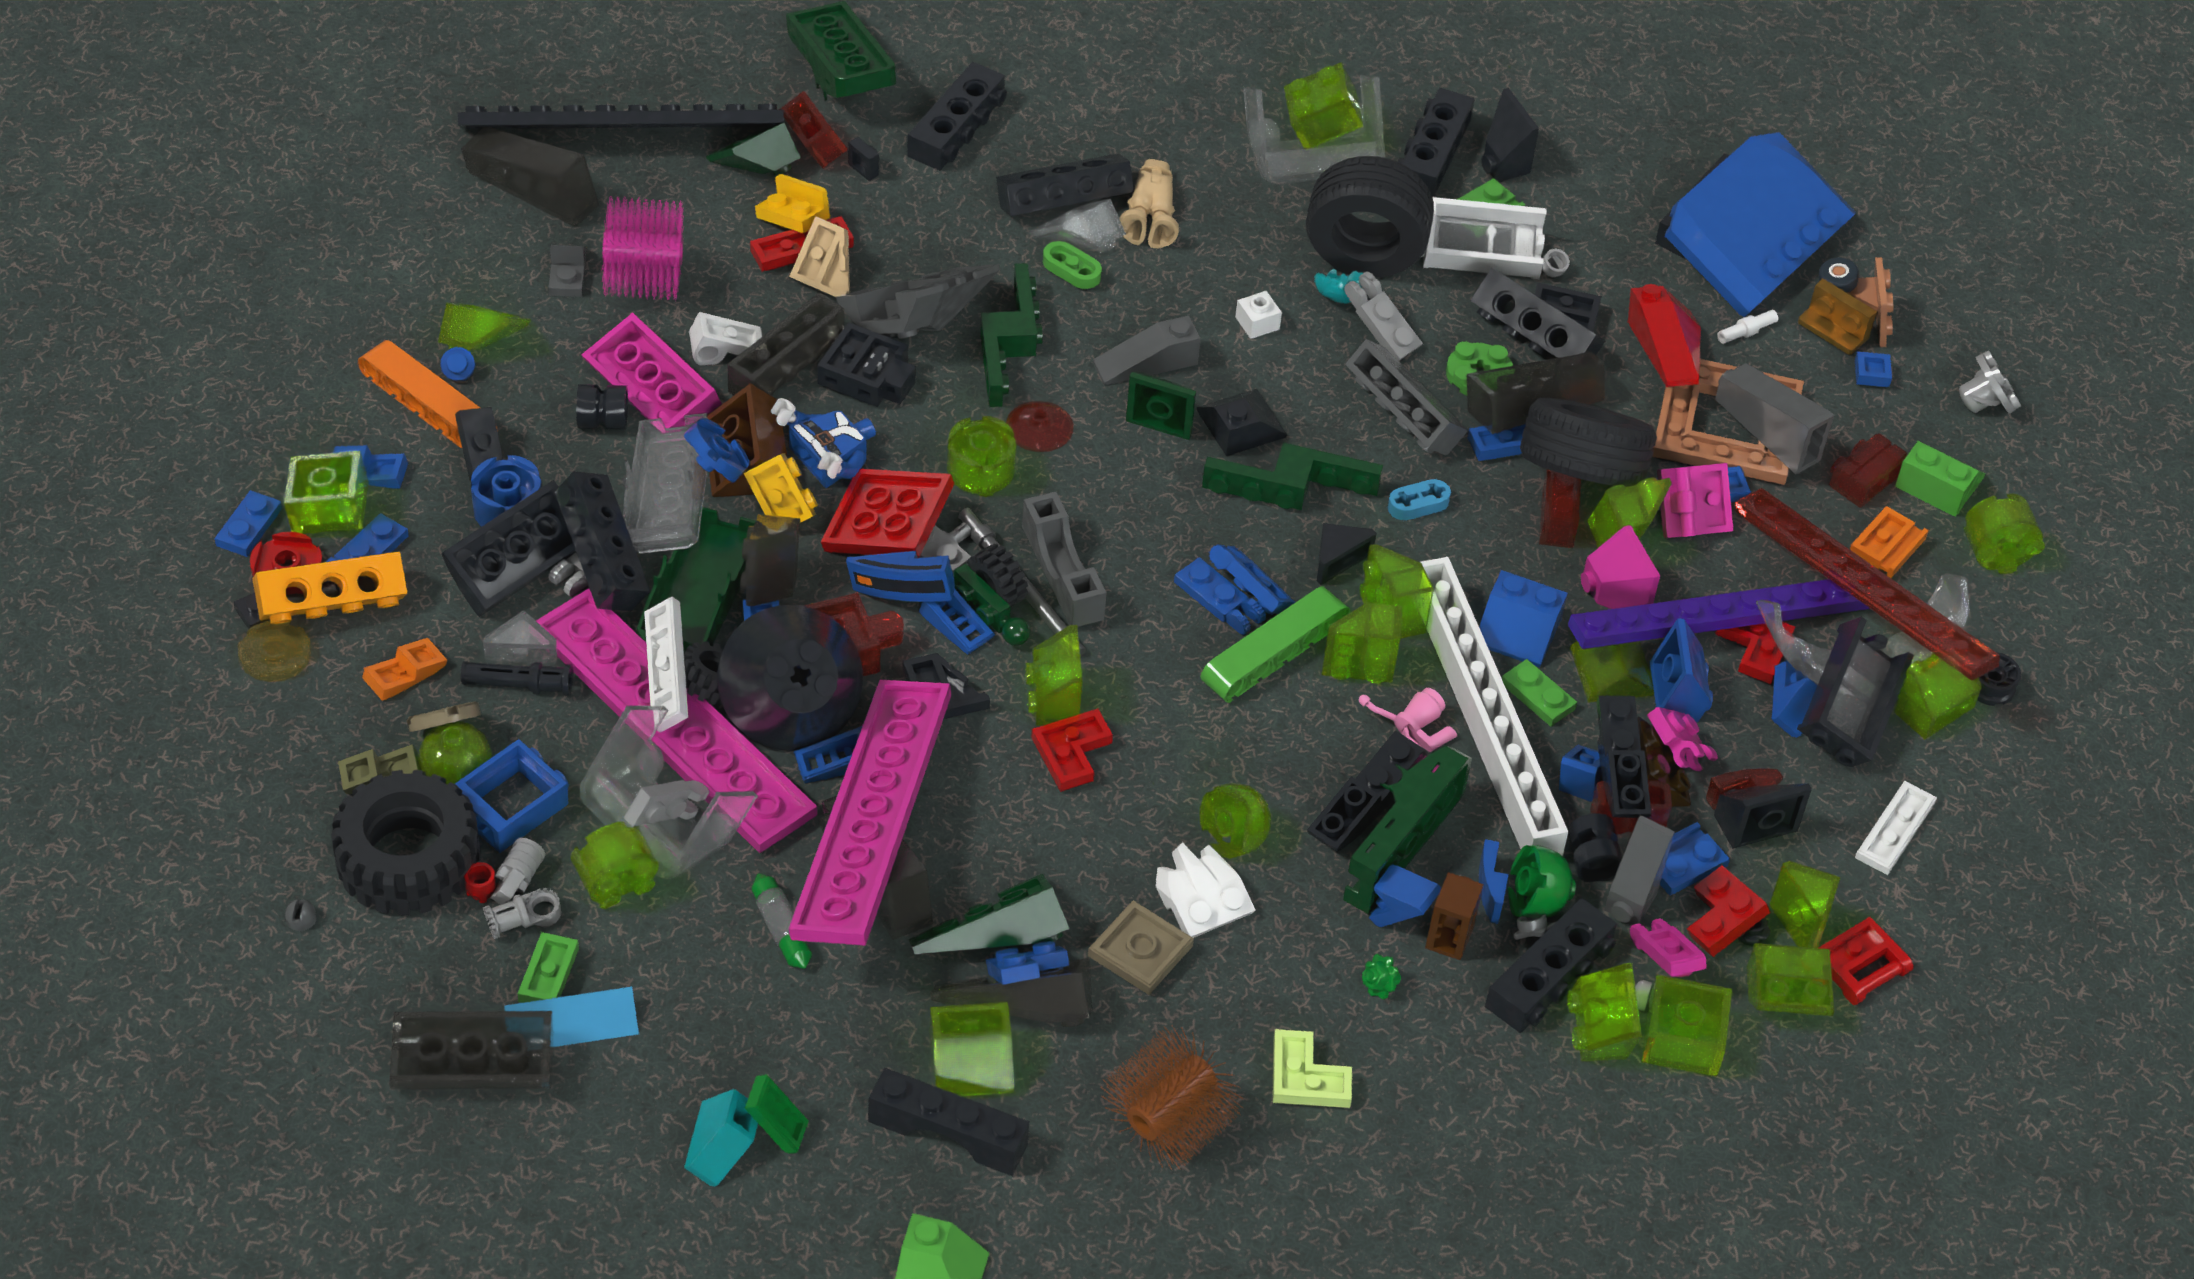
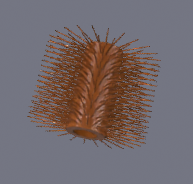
M1194 1035L1193 1051L1189 1046L1192 1055L1187 1051L1184 1040L1183 1042L1181 1041V1048L1175 1037L1173 1040L1178 1045L1180 1051L1174 1046V1043L1170 1042L1168 1037L1166 1039L1170 1046L1172 1045L1171 1049L1165 1040L1163 1041L1162 1039L1160 1041L1161 1045L1157 1041V1045L1161 1049L1158 1050V1047L1153 1049L1150 1045L1152 1050L1148 1051L1158 1059L1159 1064L1154 1061L1155 1058L1152 1055L1150 1056L1147 1051L1143 1052L1148 1058L1137 1050L1149 1065L1146 1067L1142 1060L1143 1058L1140 1057V1063L1145 1066L1147 1074L1136 1061L1134 1062L1130 1059L1137 1065L1136 1067L1127 1061L1134 1069L1133 1071L1136 1072L1137 1077L1134 1076L1131 1071L1132 1068L1129 1067L1130 1070L1128 1072L1134 1076L1136 1083L1129 1074L1127 1075L1125 1071L1123 1073L1130 1079L1129 1081L1132 1082L1133 1086L1129 1084L1128 1080L1124 1079L1126 1076L1124 1077L1116 1071L1122 1078L1121 1080L1129 1087L1128 1089L1125 1086L1122 1088L1127 1094L1120 1088L1117 1089L1124 1098L1117 1094L1119 1096L1117 1099L1112 1096L1113 1100L1119 1102L1127 1109L1125 1110L1116 1105L1120 1108L1116 1110L1127 1112V1115L1120 1112L1117 1113L1128 1118L1127 1120L1117 1121H1127L1131 1124V1127L1124 1130L1133 1128L1132 1131H1136L1133 1138L1137 1133L1142 1137L1141 1148L1143 1138L1147 1140L1149 1154L1148 1140L1150 1141L1151 1151L1153 1145L1157 1154L1153 1144L1154 1140L1159 1148L1160 1155L1163 1148L1170 1160L1172 1157L1167 1152L1165 1146L1179 1161V1157L1173 1152L1174 1148L1178 1151L1179 1155H1184V1152H1187L1184 1148L1193 1152L1189 1147L1193 1142L1187 1137L1192 1140L1194 1139L1197 1144L1199 1142L1195 1138L1200 1139V1141L1202 1140L1206 1144L1199 1136L1200 1134L1196 1132V1129H1193V1127L1197 1128L1201 1135L1204 1133L1198 1128L1199 1125L1195 1121L1207 1133L1209 1131L1206 1128H1209L1216 1134L1217 1132L1210 1126L1211 1124L1207 1122L1206 1118L1210 1120L1212 1125L1214 1123L1217 1125V1123L1211 1120L1209 1116L1213 1119L1215 1118L1218 1123L1220 1121L1216 1117L1221 1120L1223 1119L1227 1123L1221 1116L1226 1112L1220 1108L1221 1105L1217 1101L1228 1112L1230 1110L1218 1096L1235 1110L1232 1106L1233 1104L1223 1097L1232 1099L1228 1096L1230 1094L1216 1086L1219 1085L1225 1088L1222 1085H1226L1218 1083L1217 1080L1230 1084L1217 1079L1216 1075L1232 1074L1215 1073L1212 1068L1222 1064L1211 1067L1212 1064L1209 1065L1208 1061L1206 1062L1202 1059L1204 1042L1201 1057L1197 1056ZM1162 1044L1169 1049L1170 1054L1165 1051ZM1154 1051H1158L1157 1053H1159L1160 1058L1157 1057ZM1162 1051H1163L1164 1053H1166V1055H1167L1168 1058H1166L1165 1056H1163ZM1139 1070L1143 1072L1145 1077L1140 1074ZM1104 1080V1082L1111 1088L1110 1090L1116 1093L1112 1089V1087ZM1215 1107L1219 1108V1109L1221 1110L1222 1114H1220V1113L1215 1109ZM1199 1118H1201V1119L1203 1120V1122L1205 1121L1206 1124H1205V1125L1202 1124V1123L1200 1122ZM1188 1128L1191 1129L1192 1132L1194 1131L1195 1134H1194V1135L1191 1134V1133L1189 1132ZM1177 1138L1182 1141L1183 1145L1178 1142ZM1185 1138L1189 1141L1190 1145L1184 1142ZM1174 1142L1180 1146L1181 1150H1184L1183 1153L1176 1148Z

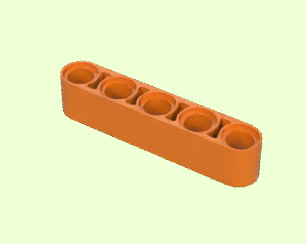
M384 340L358 359L359 368L365 377H372L373 380L371 381L389 395H396L395 399L413 413L416 411L420 413L417 416L436 430L441 429L443 431L441 434L462 448L455 414L459 410L480 408L478 405L389 340Z

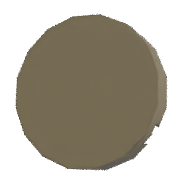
M473 701L407 717L406 721L409 732L476 717L481 715L479 703Z

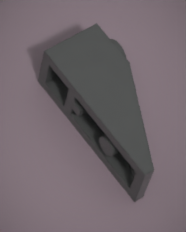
M1189 316L1157 322L1093 359V364L1104 386L1128 381L1132 372L1155 375L1198 365L1201 338Z
M1639 817L1609 890L1604 911L1610 913L1613 918L1623 923L1629 922L1634 925L1641 922L1657 896L1675 831L1646 817Z

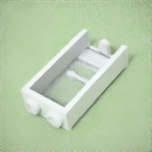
M1433 197L1434 216L1427 249L1423 254V268L1432 267L1489 273L1490 269L1494 268L1503 275L1540 279L1544 264V258H1541L1545 238V235H1542V230L1546 217V208Z

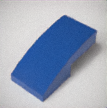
M367 445L335 446L326 472L329 477L343 482L386 488H401L408 461L405 454L372 455Z
M1485 839L1479 866V883L1484 884L1481 899L1490 922L1498 924L1509 874L1494 871L1499 842Z

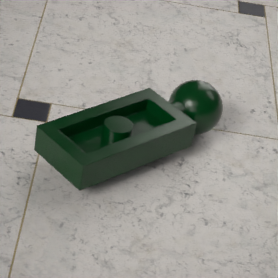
M966 563L954 570L955 589L976 611L986 625H990L998 633L1002 632V636L1008 644L1014 646L1024 644L1030 636L1028 623L1022 618H1012L1010 616V605Z

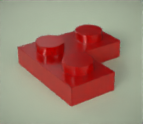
M1779 621L1717 630L1716 635L1747 646L1738 672L1771 684L1775 675V665L1781 663L1793 637L1795 626Z
M1097 708L1032 729L1031 739L1061 792L1094 781V770L1084 752L1112 744L1113 734Z
M1721 865L1694 886L1698 897L1711 910L1690 925L1687 931L1699 946L1714 957L1771 912L1764 900Z

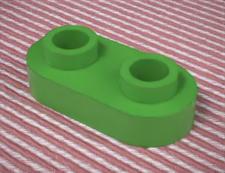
M1054 241L1045 246L1043 265L1047 270L1081 289H1090L1100 283L1102 267L1096 259L1064 241Z

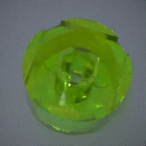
M982 416V420L971 421V417L965 418L952 427L948 439L947 474L952 475L954 484L957 487L982 497H989L1005 488L1012 481L1015 475L1017 449L1012 428L1006 422L992 416Z
M2007 494L2008 498L1997 500L1996 495L1988 497L1973 506L1965 517L1967 523L1965 527L1963 526L1964 533L1978 563L1989 570L1997 569L1999 574L2015 572L2019 565L2025 563L2034 555L2041 553L2045 548L2043 534L2027 500L2018 494Z
M616 822L603 826L585 837L588 844L581 851L576 846L571 854V862L591 900L597 902L601 909H607L618 904L621 900L620 896L634 891L637 895L649 892L656 884L653 878L658 872L659 863L639 826L627 827L625 822Z

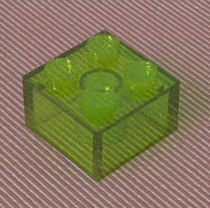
M1342 62L1333 66H1327L1317 73L1305 78L1296 79L1284 86L1290 123L1305 151L1364 127L1356 88Z
M361 451L290 457L284 506L292 532L312 534L317 532L363 529L369 481Z
M1656 974L1648 1003L1641 1062L1717 1077L1726 1050L1732 989Z

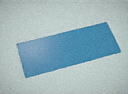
M632 987L505 1005L511 1053L639 1034Z

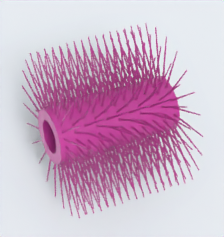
M609 197V217L607 224L606 210L602 257L604 262L603 277L607 287V294L610 287V276L613 296L614 279L616 280L620 297L617 278L621 291L624 288V278L628 297L629 274L631 272L630 285L633 298L634 288L631 284V279L636 290L638 289V280L642 296L645 274V280L647 285L650 286V291L652 290V282L655 295L657 296L658 285L662 300L663 286L659 285V275L660 284H664L665 287L666 283L670 297L671 288L673 287L676 300L684 239L682 235L683 220L681 214L683 215L681 201L679 202V217L677 218L672 204L669 215L667 201H665V217H663V214L661 215L658 203L655 214L653 201L651 200V217H649L647 199H645L648 215L644 202L641 214L637 199L636 217L633 198H631L634 215L630 207V201L627 214L623 198L622 218L619 197H617L620 215L616 207V200L613 214ZM644 281L646 296H647V299H648V297H649L648 287L646 286L645 281ZM603 282L604 294L606 296L605 285Z

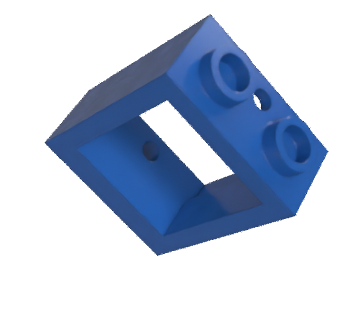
M520 739L455 783L462 790V795L467 796L473 805V812L476 813L478 834L499 853L514 844L516 839L522 838L568 805L569 784L565 776L559 770H552L535 748L529 749ZM520 771L544 794L506 821L482 797Z

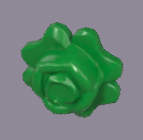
M1375 954L1373 960L1366 963L1365 970L1362 972V980L1368 988L1370 996L1386 999L1389 992L1395 991L1396 986L1400 983L1401 975L1398 972V968L1393 966L1394 960L1392 957H1383L1380 954Z

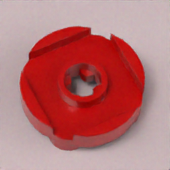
M279 532L272 535V540L262 545V541L258 543L250 555V567L253 577L256 572L323 563L322 552L319 546L317 548V546L312 544L310 537L298 532ZM286 560H292L293 563L286 567L278 565L284 564ZM298 587L286 588V595L303 594Z

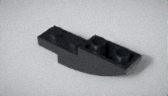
M1599 696L1596 703L1600 732L1597 744L1604 789L1612 816L1615 818H1639L1640 816L1650 818L1651 805L1645 751H1641L1635 696Z
M1395 730L1356 778L1352 776L1310 825L1307 833L1336 852L1346 847L1394 800L1392 791L1381 786L1380 783L1392 785L1401 780L1402 773L1395 764L1410 770L1425 757V749Z

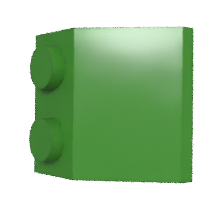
M1918 441L1903 460L1895 487L1956 517L1986 473Z

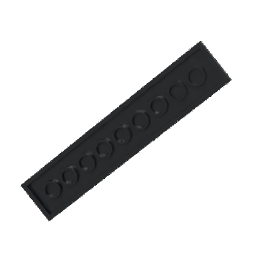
M668 104L661 105V111H649L648 105H628V111H616L615 105H596V111H584L582 105L563 106V111H552L550 106L535 105L530 106L531 112H519L517 106H498V112H487L485 106H465V112H458V126L462 129L771 127L784 123V110H777V104H758V110H745V104H726L725 110H713L711 104L693 105V110H681L680 105Z

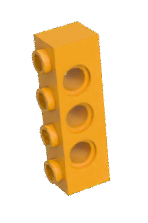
M400 552L256 572L252 578L259 619H269L270 624L292 621L291 616L306 614V619L320 618L328 615L327 610L340 608L343 614L364 610L363 605L377 603L378 608L393 607L399 605L398 599H403L407 595ZM361 576L370 577L375 583V590L373 592L362 591L357 583L358 578ZM331 581L337 584L340 590L339 596L335 598L326 596L322 591V583ZM298 587L304 594V600L300 603L291 602L286 597V588Z

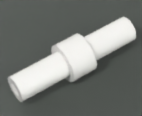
M1774 310L1755 317L1749 315L1739 319L1736 325L1719 331L1718 339L1724 344L1741 336L1745 338L1757 334L1760 328L1777 322L1778 315Z

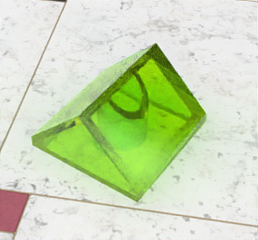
M1578 641L1570 646L1588 703L1597 702L1599 696L1644 697L1654 695L1652 676L1639 641L1582 649Z
M1787 861L1782 864L1769 906L1806 960L1810 961L1813 960L1814 950L1819 946L1841 877Z

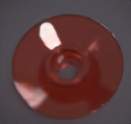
M1031 401L1017 406L1010 412L1006 420V431L1010 439L1021 448L1034 452H1048L1062 447L1070 440L1073 434V421L1070 415L1056 404L1046 401Z

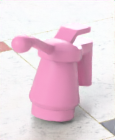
M1425 688L1422 692H1417L1404 712H1400L1398 715L1375 706L1370 702L1371 698L1363 694L1359 697V703L1363 707L1366 705L1371 711L1393 720L1396 728L1402 735L1428 752L1434 751L1457 737L1456 731L1450 726L1445 727L1430 737L1421 730L1438 719L1446 706L1440 694L1431 688Z

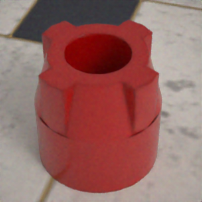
M483 862L474 863L464 875L467 896L479 900L480 903L487 902V899L492 896L496 888L495 872L492 866Z

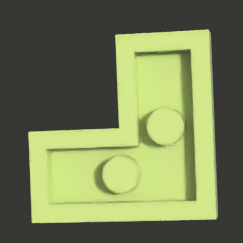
M1275 1029L1273 1103L1350 1108L1352 1100V1067L1313 1064V1032Z

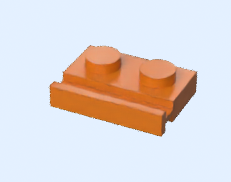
M1886 506L1851 544L1848 554L1877 571L1879 569L1886 571L1887 577L1892 578L1926 540L1929 530L1926 528L1921 530L1915 527L1914 521Z

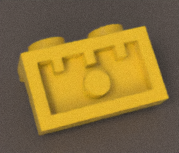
M783 174L775 177L777 193L768 196L766 200L755 206L756 218L801 233L810 230L815 216L824 220L830 218L827 190L825 188Z
M785 453L744 473L775 535L816 515L813 508L817 507L818 504L809 488H802L797 478L802 474L793 457L787 459Z

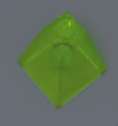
M446 303L438 342L449 345L448 350L454 347H462L468 351L481 350L528 326L530 319L467 303Z

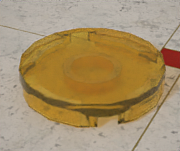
M265 621L257 624L246 632L247 636L240 640L238 644V658L243 670L253 678L267 682L284 681L296 676L307 666L311 658L310 638L304 629L298 625L297 628L291 626L289 622L270 624V621Z

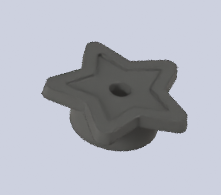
M1546 914L1537 919L1520 917L1516 920L1518 927L1511 928L1515 940L1530 936L1542 937L1556 922L1547 923Z

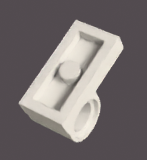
M699 312L689 331L693 359L701 366L720 363L727 352L757 360L760 359L764 352L761 328L758 326Z

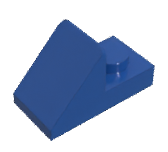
M1786 660L1775 665L1772 721L1791 737L1797 738L1802 734V732L1797 730V727L1803 722L1817 684Z
M1577 745L1565 754L1561 761L1559 790L1587 801H1593L1602 775L1599 752Z
M1391 865L1374 886V891L1379 896L1376 900L1378 906L1369 918L1376 926L1384 927L1424 915L1439 895L1441 887L1437 883L1397 865Z

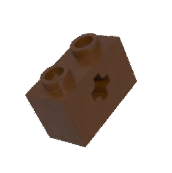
M1447 873L1434 905L1426 949L1458 960L1462 959L1475 926L1484 884L1473 881L1469 877Z

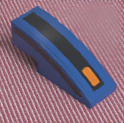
M916 551L847 557L846 563L854 591L891 600L917 602L952 601L955 581L949 555L917 558Z

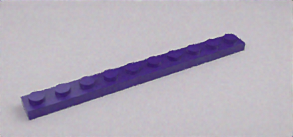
M1878 573L1572 614L1568 627L1581 648L1588 649L1665 638L1677 618L1685 619L1693 633H1701L1886 607L1890 605L1893 595Z

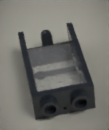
M1862 616L1839 625L1837 630L1839 633L1815 693L1802 724H1799L1797 730L1806 735L1811 743L1824 748L1835 756L1837 762L1849 767L1873 760L1914 658V655L1910 652L1891 658L1880 649L1885 648L1888 643V638L1884 635L1876 634L1868 638L1862 637L1861 634L1867 622Z

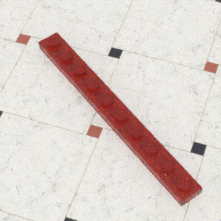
M1763 488L1735 501V512L1971 681L1999 667L2000 655Z

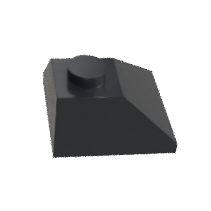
M1509 88L1502 91L1486 140L1484 155L1481 158L1484 171L1487 174L1490 173L1498 182L1531 173L1539 127Z
M1257 389L1197 407V412L1226 456L1287 437L1286 432Z
M1809 783L1751 786L1740 790L1731 789L1719 796L1714 816L1732 849L1798 832L1812 788Z

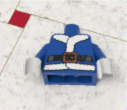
M779 398L771 409L772 414L778 415L776 421L779 425H789V448L825 488L841 478L852 480L859 469H862L866 462V440L876 435L875 428L868 418L853 424L842 411L836 410L827 414H805L795 410V406L783 398Z

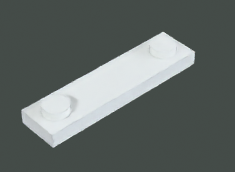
M670 597L644 612L652 728L660 733L688 718L680 602L674 597Z

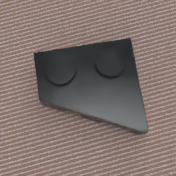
M938 653L903 660L902 670L907 681L950 684L952 695L944 719L990 709L989 695L985 692L979 694L968 685L969 679L960 671L952 669L949 666V662Z

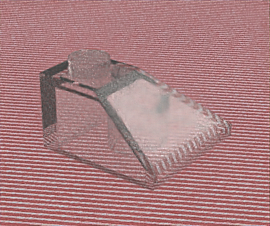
M1111 198L1079 205L1029 231L1030 235L1035 238L1051 242L1064 241L1083 250L1098 248L1099 253L1117 245L1115 240L1126 235Z

